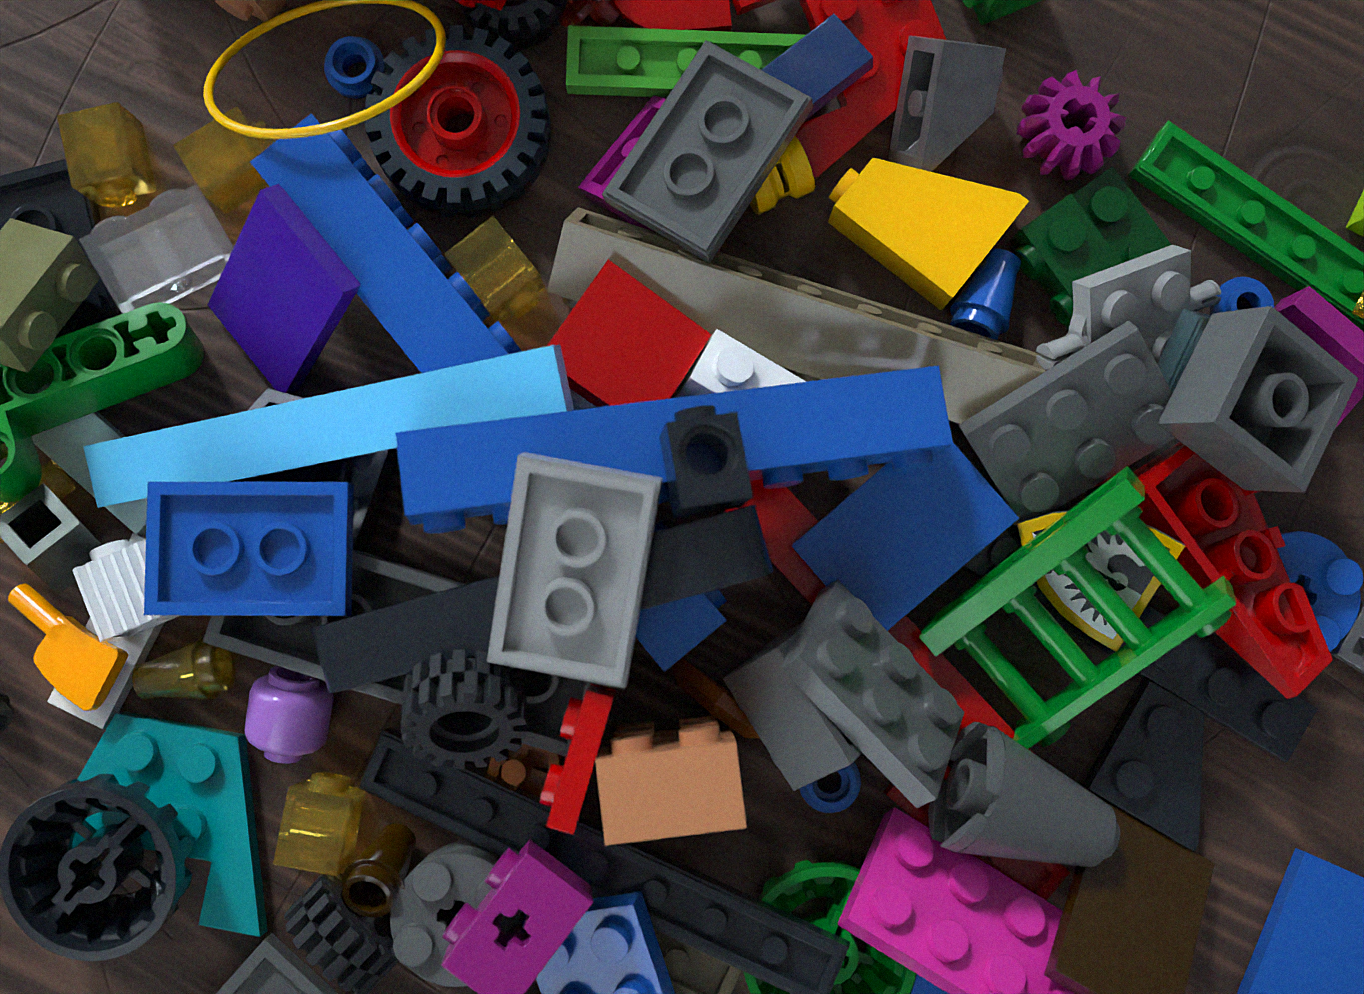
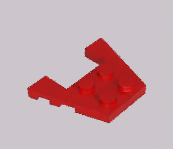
M732 0L738 16L777 1ZM799 0L811 31L835 14L873 56V68L837 95L841 108L804 122L795 135L806 153L814 181L896 111L909 36L947 40L931 0Z

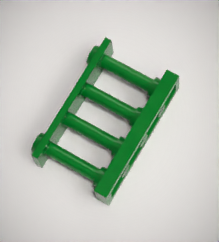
M1128 466L929 617L919 636L935 656L952 644L958 651L966 649L1024 716L1017 721L1013 739L1027 749L1037 742L1041 747H1046L1057 741L1070 728V719L1194 633L1199 637H1205L1219 629L1231 617L1232 612L1229 609L1236 605L1233 586L1224 575L1205 589H1202L1140 519L1139 516L1143 510L1138 504L1145 500V485ZM1104 530L1110 536L1118 534L1180 604L1177 609L1150 628L1146 627L1085 557L1089 552L1085 544ZM1052 569L1058 576L1065 573L1126 643L1117 652H1114L1096 666L1034 596L1037 588L1033 583ZM1001 607L1007 614L1014 611L1074 680L1045 702L984 633L987 625L983 621Z

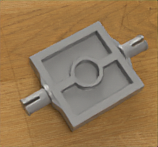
M1175 245L1167 246L1073 281V315L1069 325V332L1064 337L1046 344H1040L1036 349V352L1040 353V355H1036L1038 363L1043 369L1049 370L1129 320L1140 330L1163 376L1185 368L1189 361L1190 317L1194 312L1219 304L1221 297L1216 295L1221 294L1220 287L1213 280H1206L1190 288L1191 250Z

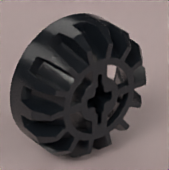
M99 774L87 781H79L76 778L72 779L32 803L13 822L5 836L0 851V889L12 918L23 932L37 944L50 952L74 960H109L126 955L142 946L179 909V899L190 887L193 874L184 863V860L192 851L190 836H177L172 826V822L178 815L175 808L170 803L158 808L152 801L147 799L150 786L140 781L128 786L119 785L114 774ZM106 811L129 815L120 824L106 825L98 830L85 820L93 814ZM147 831L154 842L156 850V864L153 874L141 866L144 857L141 838ZM77 832L85 840L72 849L74 835ZM110 849L111 851L108 856L101 862L100 860L103 858L105 851ZM103 864L99 874L95 877L94 872ZM130 876L143 886L131 893L111 894Z

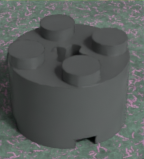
M467 839L459 840L436 849L404 879L405 890L398 889L390 916L393 950L396 958L402 964L408 966L421 978L437 985L449 987L467 986L441 966L446 949L450 944L442 938V935L456 916V910L452 906L457 900L469 903L476 909L492 889L484 880L501 857L500 855ZM519 909L512 917L503 915L501 928L509 932L516 924L522 926L525 913Z

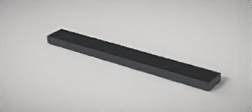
M392 728L382 730L359 786L360 789L500 856L508 848L518 854L528 840L531 839L592 886L593 899L641 891L654 929L790 994H830L849 949L850 941L637 842L605 845L603 826L579 816L574 834L546 827L552 807L539 804L540 797L508 784L504 780L496 778L465 763L464 769H452L453 760L447 759L441 767L430 764V754L419 759L412 754L413 746L406 748L402 741L403 733Z

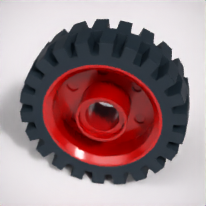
M450 25V34L446 35L443 57L435 71L421 87L397 105L365 121L366 133L371 142L369 145L378 164L393 185L410 201L414 200L421 208L433 212L434 209L439 210L443 216L457 218V213H465L468 218L481 216V210L490 208L494 213L505 208L503 201L512 197L514 201L520 198L525 193L524 185L528 181L533 184L539 176V165L541 162H546L549 152L548 139H551L548 103L537 74L533 72L529 61L520 51L516 54L511 43L499 36L494 41L489 31L476 27L473 35L466 32L463 25ZM434 28L425 30L427 40L418 44L415 37L412 36L402 42L405 50L402 55L398 56L394 51H391L383 60L387 70L384 74L376 70L371 80L374 94L366 95L365 109L380 103L398 92L423 70L434 53L436 46V32ZM469 114L474 117L472 124L466 130L458 133L446 131L447 123L454 116Z

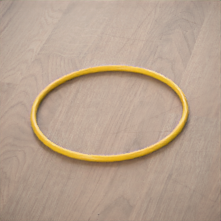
M321 0L300 6L256 26L237 39L221 54L206 77L203 93L205 106L210 115L225 128L256 138L293 139L338 131L387 111L421 87L435 71L443 57L446 45L445 30L435 13L413 0ZM354 4L395 5L421 14L429 20L436 32L434 53L423 70L411 82L380 103L335 121L291 129L257 128L229 119L221 113L214 102L215 82L224 66L237 52L269 30L313 12Z

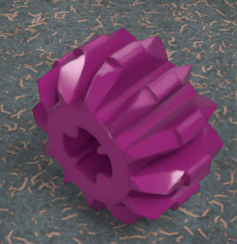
M1077 70L1067 73L1061 83L1051 76L1039 86L1038 95H1029L1023 103L1021 109L1026 118H1023L1017 125L1016 135L1031 140L1023 149V158H1033L1039 154L1044 159L1040 165L1041 175L1049 174L1056 165H1059L1064 181L1073 180L1079 174L1080 169L1088 175L1094 174L1103 166V157L1110 158L1118 151L1121 141L1115 134H1118L1125 127L1127 117L1110 112L1118 104L1120 93L1109 94L1103 97L1098 92L1101 87V76L1092 78L1086 86L1082 85ZM1072 123L1075 125V127H1071L1070 129H1067L1065 127L1071 125Z

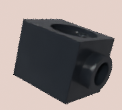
M703 405L686 408L674 413L675 421L667 422L659 436L673 517L680 518L743 507L753 497L737 412L717 415L715 406ZM693 444H706L712 447L720 457V472L714 475H702L695 472L686 460V448Z

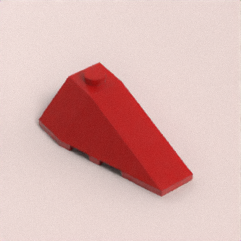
M1179 442L1133 472L1145 485V500L1138 504L1143 510L1139 517L1145 524L1185 544L1177 561L1202 589H1205L1223 575L1232 584L1236 605L1229 609L1232 615L1228 621L1214 632L1287 699L1297 697L1333 661V658L1304 588L1290 582L1277 549L1286 546L1278 526L1268 528L1255 497V493L1260 491L1242 489L1183 443Z

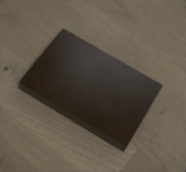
M1104 801L1113 808L1116 822L1120 827L1118 846L1109 858L1104 859L1095 867L1076 866L1044 976L1076 994H1185L1215 863Z

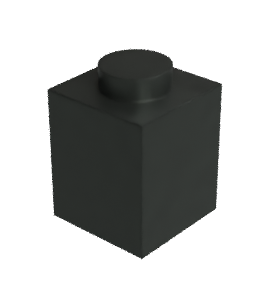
M44 483L0 515V537L20 560L58 595L76 582L72 570L75 567L91 562L89 552L102 546Z

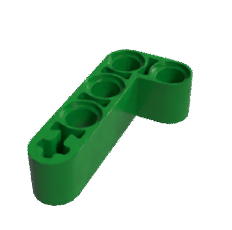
M152 303L55 338L28 373L0 364V461L7 457L5 464L0 468V501L8 503L20 501L39 486L42 469L32 439L33 435L184 379L200 367L205 355L203 344L180 309L168 303ZM110 359H115L110 366L99 370L103 363ZM49 382H52V384L46 390L42 391L41 393H38L42 386Z

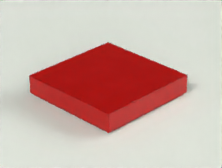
M608 259L547 346L561 345L569 388L594 406L605 407L670 399L712 334Z

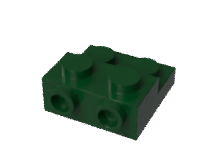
M1113 166L1074 194H1069L1025 225L1009 241L1015 249L1013 254L1021 260L1020 270L1029 279H1037L1051 297L1049 304L1054 316L1067 329H1069L1073 315V281L1171 245Z

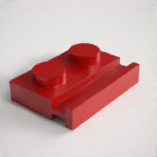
M591 683L586 689L583 700L574 697L570 698L559 737L571 740L564 766L551 763L539 803L552 807L546 827L574 834L615 696V689Z

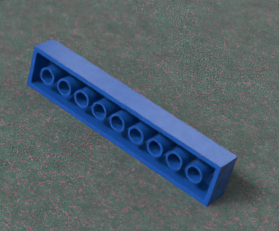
M311 113L293 128L319 125L320 123ZM342 130L303 138L278 139L250 161L269 186L279 184L283 187L361 284L357 291L358 296L421 373L522 352L498 321L489 328L484 325L483 321L491 316V314L458 272L449 279L444 276L453 268L443 257L442 252L418 223L408 230L406 229L414 223V220L381 177L374 173L362 158L361 153ZM660 521L655 525L654 532L666 529L667 527ZM716 589L640 610L636 638L665 672L727 621L718 611L727 600Z

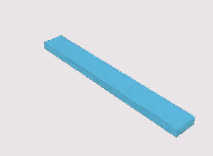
M551 345L86 445L83 448L97 508L147 498L148 482H229L397 448L395 432L572 411L574 407L561 345Z

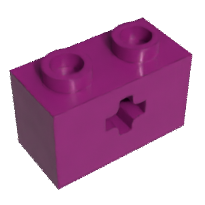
M531 839L528 840L518 854L510 848L503 853L484 880L492 889L476 909L469 903H466L442 935V938L450 944L446 949L441 966L478 994H524L593 903L592 886ZM519 909L526 914L524 927L516 924L509 932L501 928L503 915L512 917Z

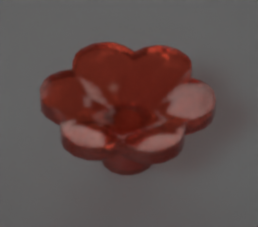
M568 0L567 5H565L566 9L560 15L558 22L563 27H568L572 23L577 25L586 16L590 15L601 27H609L616 20L620 11L609 0Z

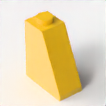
M872 158L860 174L850 168L829 195V199L836 204L833 207L828 223L939 310H942L1029 201L1019 193Z

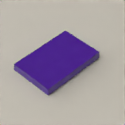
M276 184L260 190L207 305L274 389L292 394L302 386L361 284L283 187Z

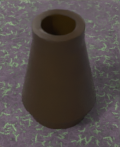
M397 823L386 825L379 836L345 869L342 876V895L348 907L357 914L370 918L384 916L391 910L396 900L398 889L405 890L404 879L408 876L411 855L416 846V837L408 827Z

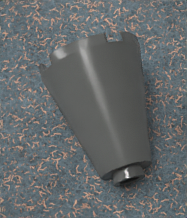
M973 722L959 732L949 759L954 761L947 781L943 779L937 799L930 802L928 810L929 832L932 839L942 842L941 847L955 853L1095 867L1115 852L1120 840V827L1116 822L1115 812L1110 805L994 726Z

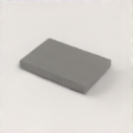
M525 452L518 455L487 662L620 688L626 687L663 478Z

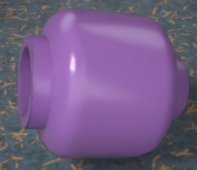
M275 666L270 669L269 674L258 678L252 685L244 728L245 736L251 745L264 751V756L270 761L277 763L298 762L302 759L303 755L314 753L325 745L329 732L334 693H329L326 682L321 679Z

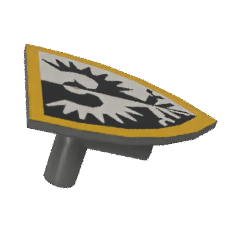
M1068 511L1052 512L1018 522L1017 526L1022 546ZM1147 525L1177 560L1185 544ZM1104 530L1085 544V547L1089 550L1085 557L1132 611L1140 617L1161 583L1118 534L1110 536ZM1052 569L1036 581L1040 590L1061 616L1091 638L1115 652L1118 651L1124 642L1123 639L1065 573L1058 576Z

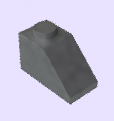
M909 36L888 161L932 172L994 113L997 93L1003 79L1002 67L1006 48Z

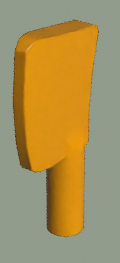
M23 583L16 586L8 596L9 603L46 634L34 654V663L43 676L61 695L84 711L97 710L107 698L128 658L127 651L108 642H100L97 635L89 631L73 617L62 614L29 584Z

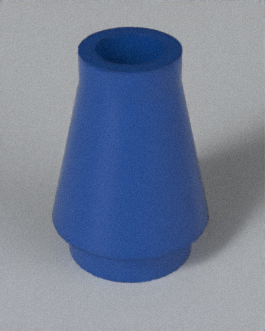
M991 249L950 307V312L953 316L950 325L998 340L1000 334L1007 332L1021 260L1007 250Z

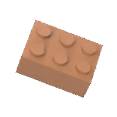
M711 713L678 718L679 728L655 731L653 721L617 725V731L613 732V736L606 737L595 759L605 845L747 828L737 745L731 727L725 723H718L716 717Z

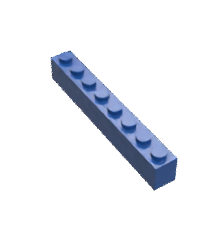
M939 366L395 432L405 516L411 525L423 524L424 533H445L466 528L465 518L493 515L494 524H508L518 455L522 452L663 478L659 504L670 501L659 436L667 422L675 421L674 413L686 408L703 405L715 406L717 415L737 412L750 481L763 479L765 489L798 485L804 482V473L827 470L829 480L856 478L869 474L868 465L892 462L894 472L926 468L933 465V456L953 444ZM693 444L686 448V460L695 472L702 475H714L720 472V457L712 447L706 444Z

